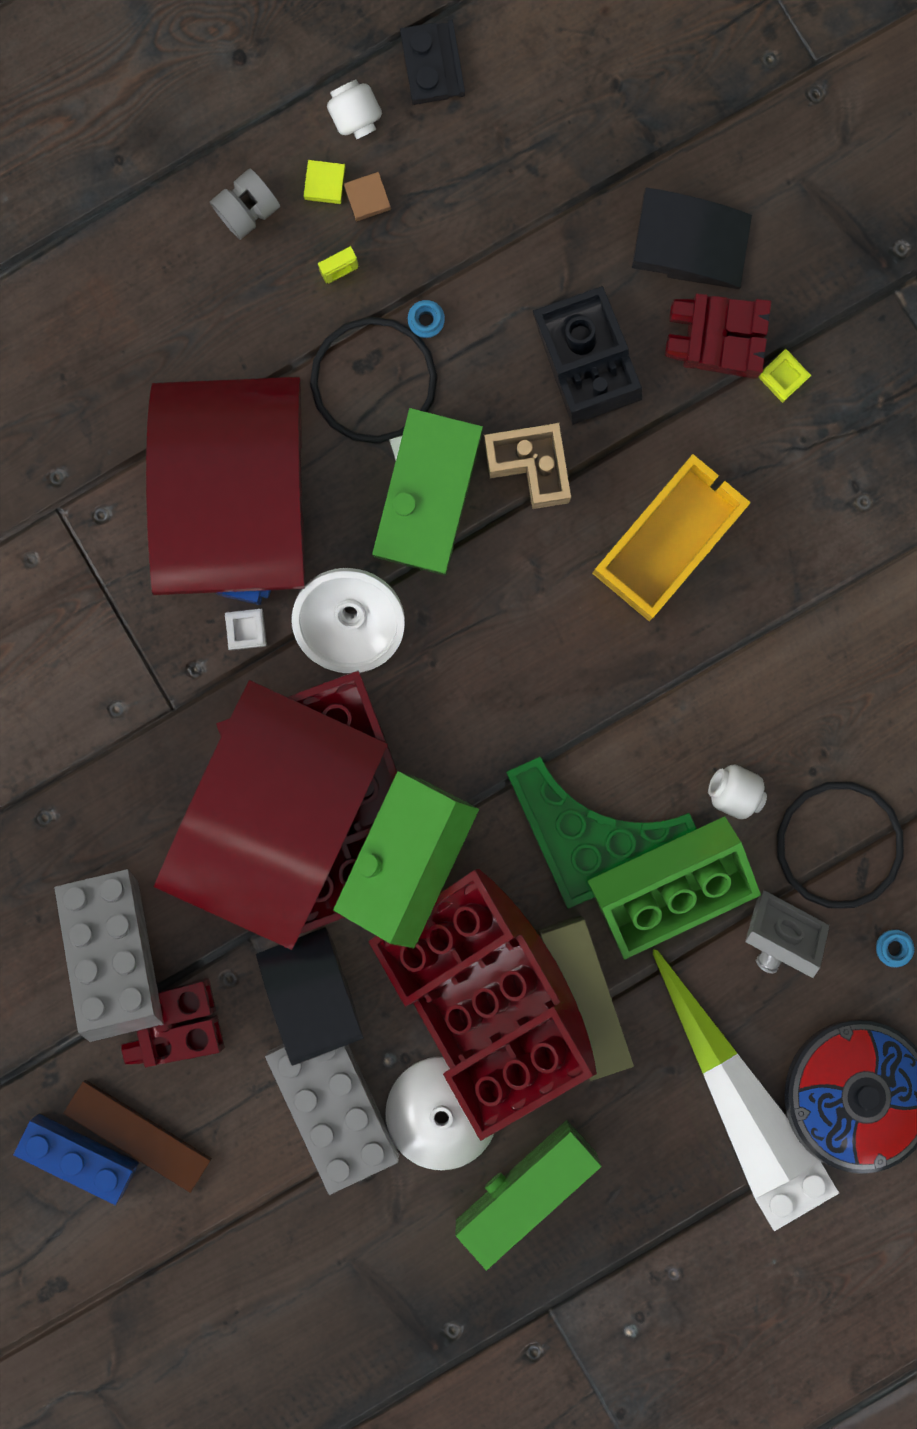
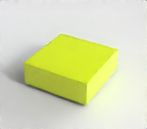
M308 160L304 200L341 204L345 164Z
M351 246L318 263L319 271L325 283L328 284L359 267L357 257Z
M785 349L763 369L758 378L783 403L811 377V374Z

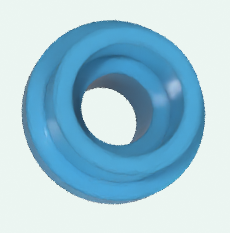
M419 301L409 310V328L419 337H433L444 326V312L433 301ZM423 314H429L433 317V322L428 326H424L419 322V318Z
M895 929L888 930L878 938L876 953L880 961L885 965L901 967L912 959L914 943L907 933ZM893 941H897L900 944V951L896 955H891L888 951V946Z

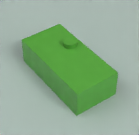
M409 408L372 553L374 558L447 575L483 434V426Z
M398 771L333 911L390 944L415 948L479 809L421 778Z
M725 816L588 880L608 929L624 960L761 896L742 842Z
M566 1120L505 1176L500 1172L485 1185L484 1188L487 1192L456 1219L455 1236L487 1271L602 1167L597 1153L570 1122Z

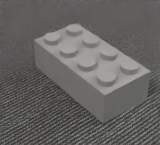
M126 869L54 887L78 1033L89 1042L164 1024L138 880Z
M284 1044L268 1051L265 1055L267 1063L329 1195L398 1163L400 1154L389 1135L387 1126L349 1045L294 1066L289 1061Z

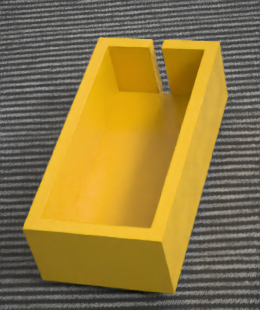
M694 454L691 455L592 573L648 621L654 618L751 503L726 481L715 492L710 486L719 475Z

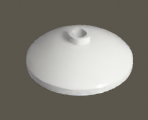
M338 568L317 575L305 585V589H301L292 611V629L302 651L318 665L335 672L352 673L359 670L361 673L382 665L396 652L404 634V610L395 591L378 576L360 569ZM354 607L357 612L350 614L344 608Z
M443 1056L427 1058L408 1067L393 1084L388 1095L385 1112L387 1129L397 1149L413 1163L432 1170H451L472 1162L487 1148L494 1135L492 1134L482 1141L479 1140L443 1073L450 1070ZM439 1111H444L448 1114L449 1119L446 1123L439 1124L435 1121L434 1115Z

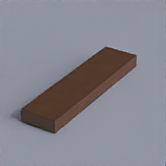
M87 1080L82 1082L63 1113L189 1193L192 1192L212 1159Z

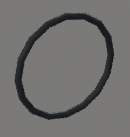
M366 317L345 323L325 338L313 359L310 386L316 408L331 428L355 441L382 443L402 436L404 427L398 431L380 436L358 434L337 423L324 407L318 388L320 362L330 344L346 331L369 324L393 327L410 337L424 354L430 375L427 399L420 411L428 412L434 402L437 372L431 351L411 329L395 320Z
M826 782L803 792L786 810L777 832V858L787 882L805 899L826 908H856L877 899L895 880L904 858L903 830L894 809L876 791L854 782ZM829 789H851L871 797L888 814L896 833V858L888 877L872 893L853 901H829L809 893L793 877L785 858V832L792 814L808 798Z

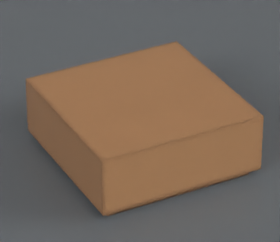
M379 172L344 183L356 222L391 210Z

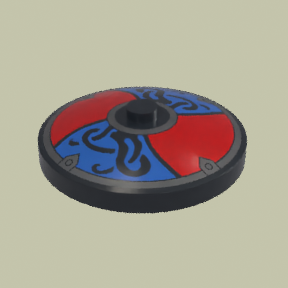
M847 1020L831 1024L819 1030L800 1047L791 1062L786 1077L785 1108L794 1134L810 1154L830 1167L846 1172L865 1174L889 1169L905 1160L916 1150L917 1047L906 1036L878 1022Z

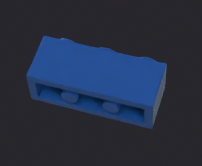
M41 1114L36 1115L29 1121L13 1154L115 1206L123 1197L139 1162Z

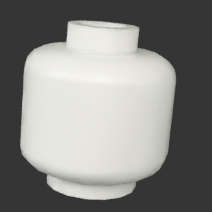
M357 79L330 92L332 99L327 103V109L340 134L349 135L354 133L356 139H359L376 130L374 122L380 119L382 110L368 84H359Z
M735 764L727 766L725 769H719L713 775L709 784L708 794L711 796L713 806L717 810L737 819H747L754 812H760L767 800L763 779L758 774Z

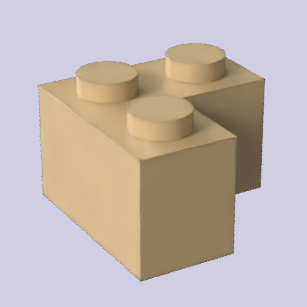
M559 423L484 435V446L490 478L527 473L532 509L568 504L570 502L571 493Z

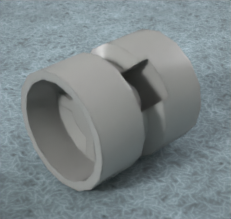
M251 168L233 181V190L224 189L209 201L220 219L239 240L256 228V219L265 220L280 208V204L273 193ZM245 195L254 204L250 210L241 200Z

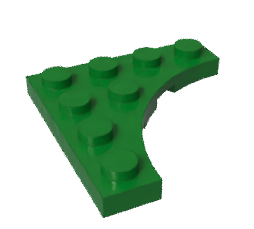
M541 757L506 772L567 909L594 898L588 880L696 830L690 813L672 819L647 823L621 821L596 813L578 803L561 788L547 770Z

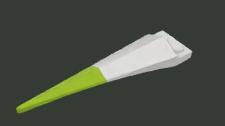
M653 949L654 959L689 1039L749 1187L774 1231L778 1230L838 1195L839 1192L821 1161L810 1154L799 1142L783 1111L659 951Z

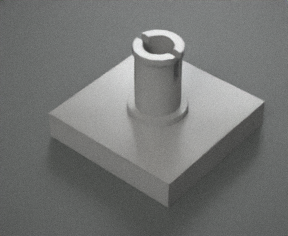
M763 890L761 896L756 900L745 942L762 951L757 956L756 963L763 971L772 974L776 973L780 964L784 962L813 978L821 967L830 925Z

